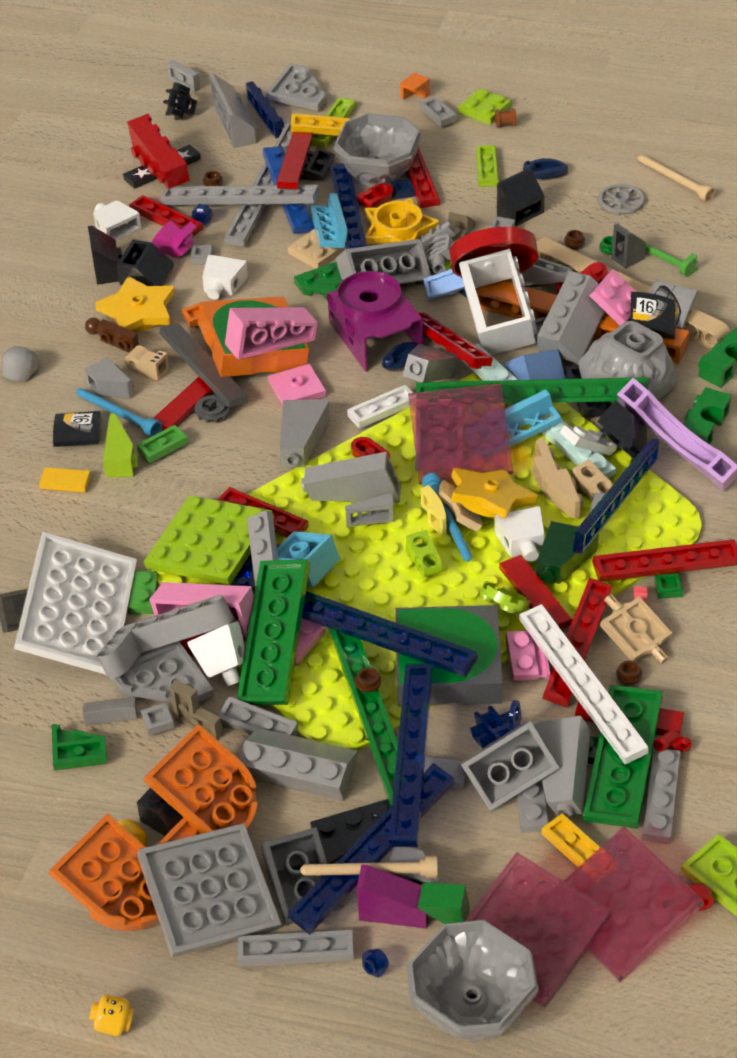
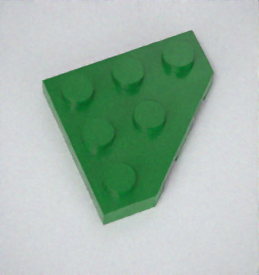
M337 262L294 276V283L303 295L312 296L313 293L324 295L325 299H327V293L337 290L343 281Z

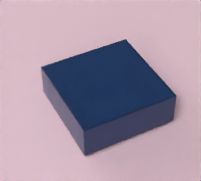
M411 179L391 182L395 199L415 197V189Z

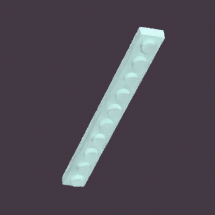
M478 343L475 344L476 347H478L479 349H481L482 351H484L485 353H487L488 355H490V354H489L484 348H482ZM494 357L492 366H482L481 369L469 367L483 381L518 380ZM548 413L542 416L540 420H548L553 416ZM563 420L540 432L576 466L589 459L608 479L616 475V468L600 453L574 446L560 433L564 425L569 426Z

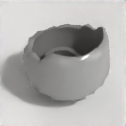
M11 347L2 356V375L10 380L26 382L39 368L38 355L26 347Z

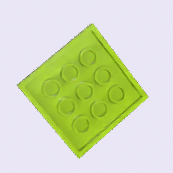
M189 495L144 560L145 567L147 569L231 585L251 554L247 518L267 509Z

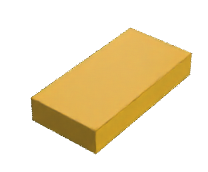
M45 467L39 486L40 489L85 493L91 473L88 470Z

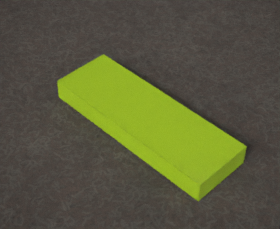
M496 145L476 146L478 186H497L499 177Z

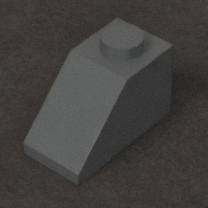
M615 224L613 229L612 259L625 269L644 260L646 242L621 225Z

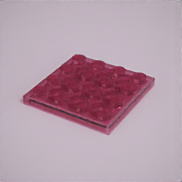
M501 383L408 394L419 485L422 484L424 476L429 473L439 474L442 481H454L451 477L453 468L479 473L505 470L508 474H513Z
M625 826L541 901L543 906L619 982L628 976L704 905L703 900Z
M516 852L465 922L485 920L530 950L533 954L539 988L533 1001L546 1008L612 914L606 907Z

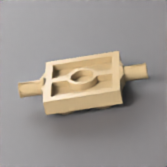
M613 594L608 595L604 601L613 609V612L601 621L600 626L624 654L634 662L650 653L654 655L660 664L667 661L669 656L659 646L672 635L668 627L640 596L631 602L621 604Z

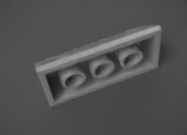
M209 74L212 106L233 148L255 144V135H258L257 126L255 123H252L251 114L247 113L246 105L242 103L240 93H236L231 84L215 74Z
M421 239L345 249L336 257L340 276L343 280L350 275L365 271L388 273L397 280L399 285L424 281V278L431 276Z
M569 271L537 335L539 352L558 350L561 359L576 363L586 353L605 314V311L589 296L599 285L591 276Z
M257 728L245 740L239 760L247 767L256 781L343 801L359 752Z

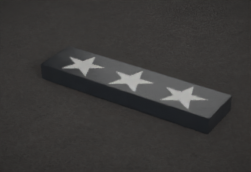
M190 144L177 150L187 165L201 159L200 152ZM139 166L123 174L124 180L134 189L157 179L155 175H151L146 166Z

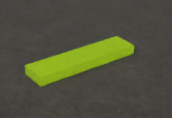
M339 97L325 116L349 118L357 107V101ZM313 134L311 145L327 148L335 136Z

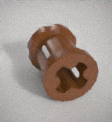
M512 108L511 111L495 110L496 127L508 124L516 126V109Z

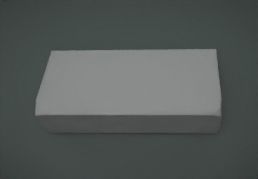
M128 697L84 703L83 718L85 725L137 719L136 698Z

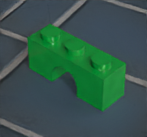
M737 327L732 332H728L720 343H716L710 352L700 358L698 377L722 388L734 376L735 361H737Z
M705 387L702 394L696 396L692 409H688L685 422L682 424L710 445L713 441L715 424L721 426L730 411L731 395Z

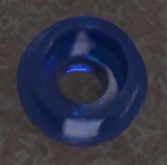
M375 948L373 950L369 949L362 954V966L366 973L377 978L386 973L389 961L383 951Z

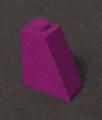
M361 864L357 884L359 921L426 929L428 917H433L417 908L422 885L372 866Z

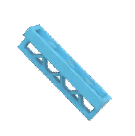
M329 193L327 206L311 205L310 208L319 246L345 248L347 235L345 219L337 193Z
M545 389L465 428L464 433L468 446L481 462L562 422V418L553 407L551 396ZM548 413L553 416L548 420H540L542 416ZM525 424L532 425L530 429L519 430ZM505 434L511 435L507 440H499ZM484 444L491 445L489 449L482 452L478 449V447Z

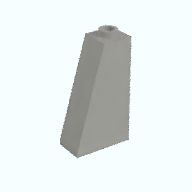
M418 344L408 354L403 376L422 383L455 378L459 359L454 354Z
M329 399L283 400L280 441L281 467H305L330 421Z
M387 452L306 467L304 478L301 479L303 491L308 493L311 501L360 502L379 495L392 493L393 502H400L401 484Z
M581 716L532 722L559 766V769L542 779L547 804L557 816L561 813L566 817L574 814H583L591 729Z

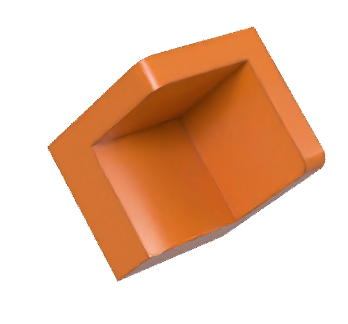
M414 72L400 82L401 98L405 100L413 93L423 98L430 95V79Z

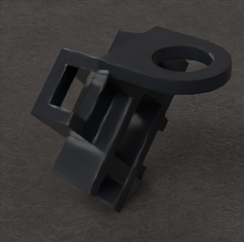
M174 82L172 89H166V92L170 94L168 100H163V103L168 105L166 116L174 115V119L179 120L183 118L184 113L187 115L195 113L197 100L191 98L189 87Z

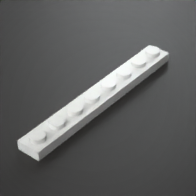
M541 604L519 614L520 622L623 763L627 764L648 754L647 744Z

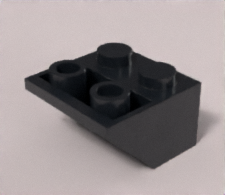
M527 168L497 183V216L514 219L515 227L544 213L545 196L532 169Z
M133 239L117 263L119 283L123 285L127 277H131L146 286H163L174 267V262L153 243Z
M615 400L597 421L603 426L601 432L634 460L639 457L645 462L648 459L647 427Z

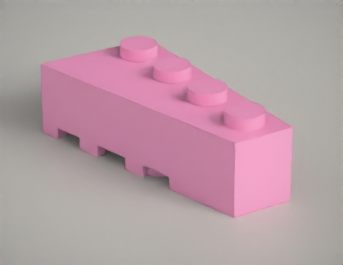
M304 307L230 308L225 345L239 360L314 341L318 322Z
M162 582L150 598L152 609L156 616L217 595H223L234 618L230 623L239 622L244 644H246L254 600L251 586Z

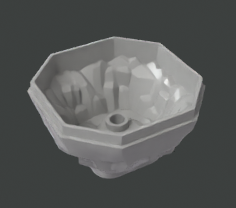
M366 113L344 122L333 149L337 158L343 162L347 171L357 179L358 183L375 186L380 183L391 185V182L397 181L413 163L421 133L405 117Z
M634 321L624 322L614 331L606 333L600 339L595 340L586 354L578 361L582 378L648 377V390L658 401L677 384L673 360L667 352L663 338L658 333Z
M485 920L444 924L407 965L412 1005L424 1015L430 1024H435L444 1032L459 1039L469 1040L471 1043L491 1040L501 1036L513 1025L521 1012L536 997L539 990L533 954L530 950Z

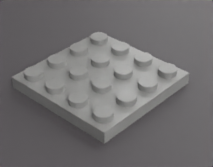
M244 823L138 850L137 857L171 958L238 940L240 936L258 935L280 928L281 922Z

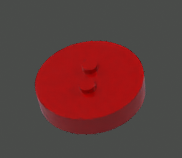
M492 227L469 233L455 241L450 247L449 254L452 271L455 275L462 278L459 262L510 249L512 257H517L521 273L532 267L538 260L536 237L532 232L518 227Z

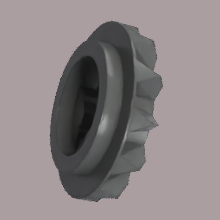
M217 395L205 396L195 404V414H197L199 420L204 419L206 423L210 420L216 423L218 419L224 420L225 416L230 415L231 407H228Z

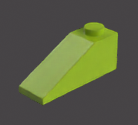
M110 413L103 456L105 476L133 477L135 467L139 466L138 453L134 454L133 443L115 413Z

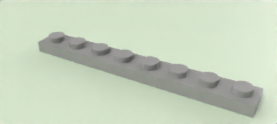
M277 185L173 187L171 189L166 187L160 197V201L163 205L212 206L215 204L289 205L300 203L307 205L315 203L320 191L318 185H298L296 190L278 189Z

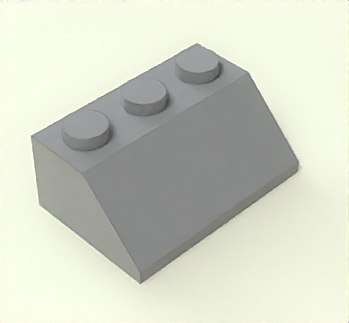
M530 719L461 762V766L490 811L559 769L558 764Z

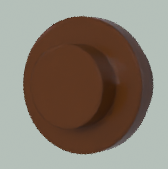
M209 171L203 178V184L205 186H221L223 184V177L218 171Z
M570 230L564 238V243L568 247L576 249L585 244V237L579 230Z
M630 660L624 661L617 668L616 677L623 684L634 685L642 679V670L638 663Z
M363 668L355 677V685L362 692H374L381 686V676L373 668Z

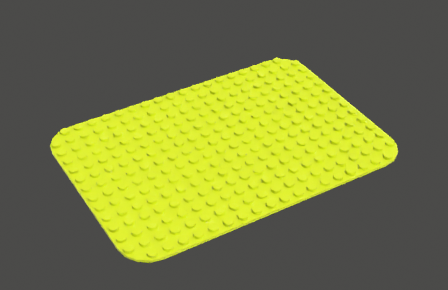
M472 373L459 381L483 380L476 373ZM566 402L552 403L562 420L570 427L577 425L587 432L589 429L594 432L601 431ZM416 405L393 415L311 459L305 467H296L247 494L307 520L309 527L304 532L332 535L340 556V560L316 586L306 588L302 616L324 626L326 634L298 666L294 665L288 705H271L282 717L298 722L299 728L297 733L304 739L356 751L369 746L328 630L324 612L349 607L370 667L375 669L381 676L379 691L394 731L436 706H398L395 608L498 605L501 665L509 661L505 640L506 632L527 631L520 622V613L515 612L513 614L500 608L501 603L496 601L491 603L479 597L484 581L496 583L495 589L506 587L517 592L499 569V563L513 557L509 556L495 534V517L480 515L482 526L478 532L456 521L472 554V560L469 562L463 560L447 524L446 536L444 537L428 524V512L421 506V488L424 487L422 484L424 476L429 473H437L442 481L445 480L456 488L458 486L451 477L453 470H415ZM463 405L464 429L511 405ZM525 424L519 430L530 429L532 425ZM464 433L463 469L479 473L506 470L515 484L538 494L535 505L516 507L515 511L539 506L544 528V539L551 521L599 531L597 552L562 583L542 581L572 620L589 577L598 580L592 563L594 556L696 544L698 541L702 523L695 506L639 460H634L618 445L613 454H601L616 468V475L609 478L615 488V496L604 502L600 525L596 527L590 524L592 501L580 488L576 492L582 496L583 507L580 508L579 518L574 519L557 508L537 485L532 475L533 457H535L536 440L545 438L548 447L553 449L554 462L559 464L560 469L567 468L570 477L572 469L576 467L572 461L541 433L481 462L468 446ZM505 434L499 440H507L511 435ZM358 437L372 439L390 453L391 464L401 484L400 502H393L394 522L347 527L345 506L357 502L311 501L308 493L303 491L301 484L305 468L355 458L351 453L352 441ZM484 444L478 447V449L482 452L489 449L491 445ZM450 509L451 512H452V514H453V516H454V518H455V520H456V516H455L454 512L452 511V509ZM427 529L440 556L442 572L421 577L417 565L406 553V536ZM275 533L276 543L281 544L286 537ZM422 539L414 541V545L422 543ZM250 554L231 585L251 586L253 594H255L253 564ZM537 559L532 562L527 561V563L536 573ZM157 571L159 586L162 582L225 585ZM647 576L602 582L612 585L613 588L610 594L616 596ZM243 664L236 666V669L240 673L242 671Z

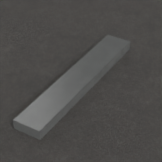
M180 324L160 328V335L228 407L248 402L249 396L230 376L220 377L213 358Z

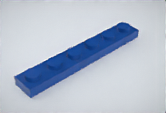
M283 146L265 147L262 154L274 185H277V179L286 154ZM282 204L293 234L309 233L314 229L306 204Z

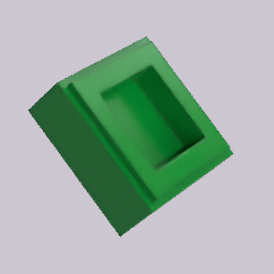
M679 573L654 576L658 599L683 597Z

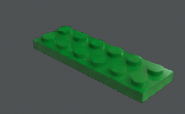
M307 559L260 561L237 699L251 705H288L310 563Z
M610 685L608 694L647 744L648 754L624 764L600 731L583 821L638 829L663 691Z

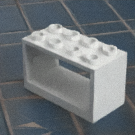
M510 249L459 262L464 288L481 347L490 355L535 344L534 335L538 334L534 313L530 308L529 296L524 288L525 284L522 273L520 274L517 257H512ZM511 278L523 318L486 327L475 288Z

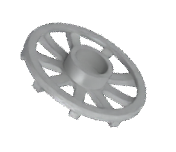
M615 184L604 188L600 192L598 202L604 211L608 210L616 213V215H619V213L634 214V211L643 207L644 195L639 189L631 185ZM620 187L629 188V190H620ZM616 188V192H614V194L610 193L608 190ZM633 191H636L637 193H639V194L636 195V196H631V197H630V194H631ZM605 194L611 198H602V195ZM641 199L640 202H634V201H632V200Z

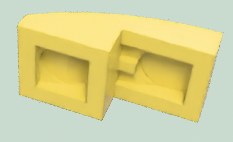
M427 485L421 488V506L428 512V524L444 537L446 536L445 509L438 495Z

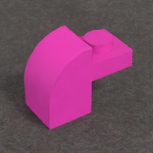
M170 220L158 231L151 242L164 254L175 258L180 257L195 244L192 241L194 237L192 232L196 226L190 221L183 229H180Z

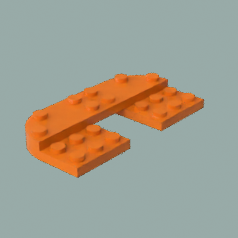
M200 724L196 725L143 779L150 788L183 816L157 845L243 823L247 830L256 813L258 803L256 802L255 794L256 785L251 773L233 753ZM107 813L50 869L49 875L90 911L89 917L103 926L120 931H138L159 923L137 857L138 850L146 847Z

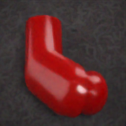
M669 731L654 741V748L661 752L669 748L681 751L680 753L689 751L692 747L690 738L683 737L675 731Z

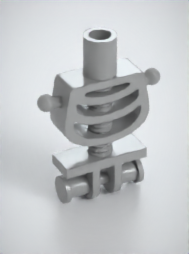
M450 219L444 224H438L437 230L431 228L428 234L421 236V243L424 247L423 250L429 270H433L436 274L445 271V262L450 259L449 250L454 243L452 237L456 235L453 230L455 226Z

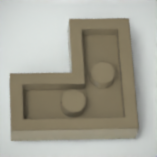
M175 680L169 686L175 720L192 729L200 724L218 740L223 735L221 717L213 711H207L199 707L197 690L193 686Z

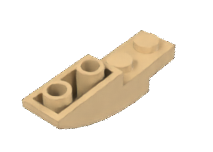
M545 438L536 440L532 475L537 485L557 508L574 519L579 518L580 508L583 507V500L581 494L576 492L574 477H570L567 468L560 469L559 464L554 462L553 449L548 447Z

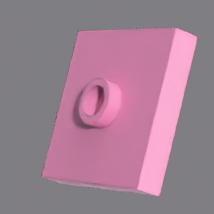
M310 364L268 376V382L282 406L283 400H309L326 396V390Z

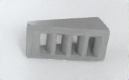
M392 493L379 495L345 506L347 527L394 522Z

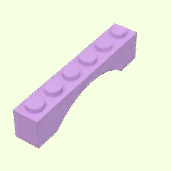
M632 378L617 394L619 403L723 492L737 478V464L723 452L712 447L686 428L636 379Z

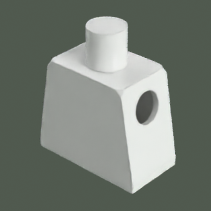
M114 201L107 205L104 203L96 205L93 212L96 228L116 241L142 230L139 212L120 201Z
M208 255L202 277L204 291L208 297L218 299L220 295L234 296L248 278L247 261Z
M539 506L512 511L506 519L495 515V534L509 556L516 557L522 555L528 562L535 561L538 558V552H540L544 542V528Z
M238 621L187 642L209 678L222 673L227 687L240 682L236 666L243 664L245 644Z

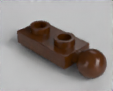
M93 317L89 318L85 323V330L89 334L96 335L99 333L101 341L130 353L139 345L137 333L103 319L100 321Z

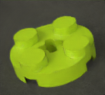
M484 581L480 590L479 597L491 603L494 601L501 603V609L513 614L515 612L521 614L527 611L530 601H527L526 597L506 587L495 589L496 583Z

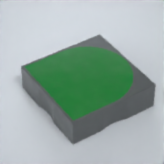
M498 605L395 608L398 706H432L444 703L465 705L502 704L503 681Z

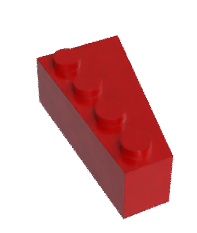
M149 114L127 121L133 146L131 147L132 155L140 160L143 167L146 166L149 169L151 175H155L158 181L163 183L168 189L190 181L187 163L177 150L171 147L166 136L162 137L158 125H152V117Z

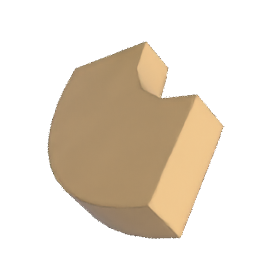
M443 480L438 490L440 500L452 509L457 522L478 532L482 526L480 515L468 510L461 503L452 502V493L456 487Z

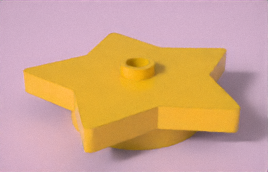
M411 198L405 201L387 202L378 208H365V216L371 225L364 237L365 244H386L415 240L422 235L428 234L431 228L437 230L439 220L422 214L421 209L414 204Z
M127 277L118 293L96 301L95 307L97 311L114 318L118 326L132 332L146 331L157 325H170V317L166 306L174 296L175 289L172 285L146 286L131 277Z
M453 468L451 477L458 487L453 491L451 501L461 503L465 508L476 514L487 517L498 515L506 519L510 512L515 511L516 507L535 505L537 503L538 494L515 484L506 470L479 473Z

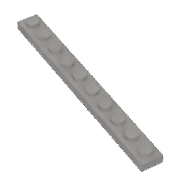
M287 121L274 145L276 147L283 146L285 154L293 133L291 132V121ZM266 162L252 186L274 185ZM242 204L224 236L225 244L245 247L266 205Z

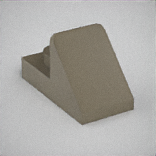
M449 212V219L455 226L453 230L456 235L452 237V240L455 242L469 234L476 225V221L466 215Z

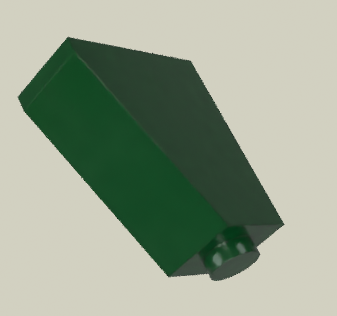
M551 521L536 561V574L542 581L562 583L597 552L599 531Z

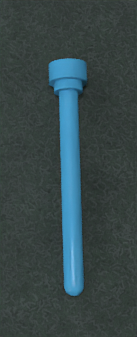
M83 388L76 390L77 396L142 427L144 434L150 437L162 431V422L154 418L144 419Z
M429 473L422 479V484L424 487L429 485L438 495L439 485L442 480L439 474ZM442 502L446 513V524L463 560L469 562L472 560V554L450 508Z

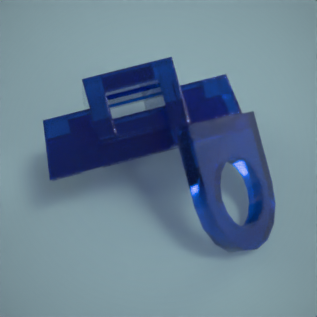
M513 700L510 711L501 715L492 706L488 707V712L480 715L478 711L475 712L474 716L477 725L470 728L472 738L481 748H484L518 727L522 719L520 702Z

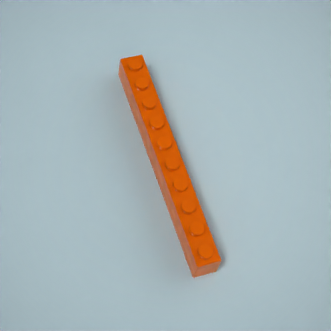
M503 280L476 289L481 309L515 319L523 318L513 283ZM524 286L525 291L528 293L530 308L533 310L535 319L546 318L557 295ZM605 312L592 340L600 339L604 334L614 331L620 325ZM676 327L675 339L663 338V342L666 344L667 352L673 363L679 364L688 349L689 331Z

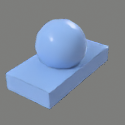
M452 269L423 279L429 300L445 295H455L459 290L465 289L463 279L455 275Z

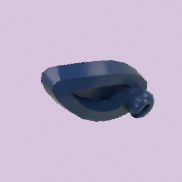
M542 158L530 162L528 160L524 163L523 170L527 168L532 169L537 179L553 178L568 173V166L565 163L551 158Z
M405 342L396 345L383 358V368L388 371H395L405 367L408 354L418 343Z

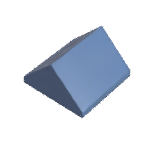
M558 350L522 355L504 363V367L518 380L565 379Z

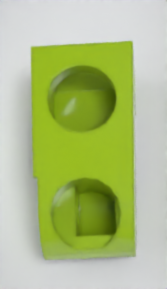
M427 529L407 535L406 553L417 565L421 577L442 572L440 556ZM422 539V543L414 545L415 540Z

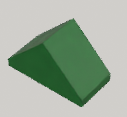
M425 882L422 884L417 908L443 924L468 922L470 906L466 886Z

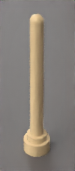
M643 154L638 156V161L697 192L699 199L709 203L715 197L716 189L708 184L699 185Z
M425 856V859H420V862L305 864L300 869L304 876L359 875L361 864H365L390 874L420 873V876H426V879H437V856Z

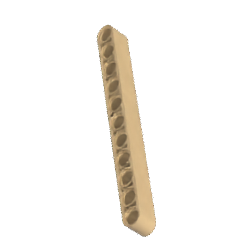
M541 237L536 241L539 258L572 268L573 272L580 273L590 264L597 262L547 237ZM607 267L608 273L612 270V268ZM616 271L637 292H650L651 287ZM695 308L692 309V312H689L684 330L689 331V339L710 349L716 343H720L726 334L730 332L729 327L724 322Z

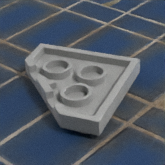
M290 63L266 92V99L318 111L326 102V94L323 90L321 91L314 76L310 75L308 67Z
M179 641L137 658L126 673L112 679L123 695L172 703L169 686L175 680L193 686L197 690L199 703L214 696V689Z

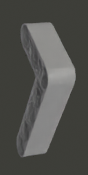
M217 595L120 628L97 654V657L108 679H114L126 673L141 653L221 628L232 622L234 618L223 595Z

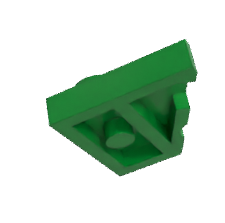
M52 724L54 771L108 764L105 736L87 734L77 729L70 732L62 730L60 725Z

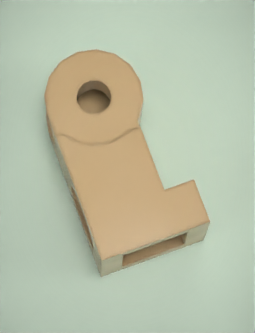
M138 345L124 359L126 365L131 370L157 381L169 370L168 355L161 350L154 353Z
M589 459L572 469L571 477L575 479L576 490L580 488L588 495L592 502L596 492L605 493L604 502L615 496V488L612 482Z

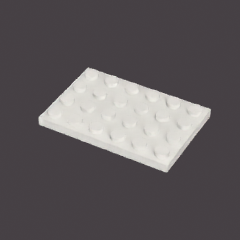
M42 532L13 649L106 675L97 654L113 634L124 627L137 559Z

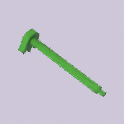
M646 244V252L679 267L680 274L689 277L698 270V267L695 266L699 262L696 260L697 255L691 253L688 258L681 261Z

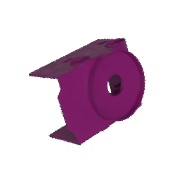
M376 271L355 273L345 278L337 290L327 293L329 323L365 372L368 371L366 339L374 336L383 338L405 331L412 342L423 344L422 317L411 305L409 299L401 292V287L397 280L388 273Z

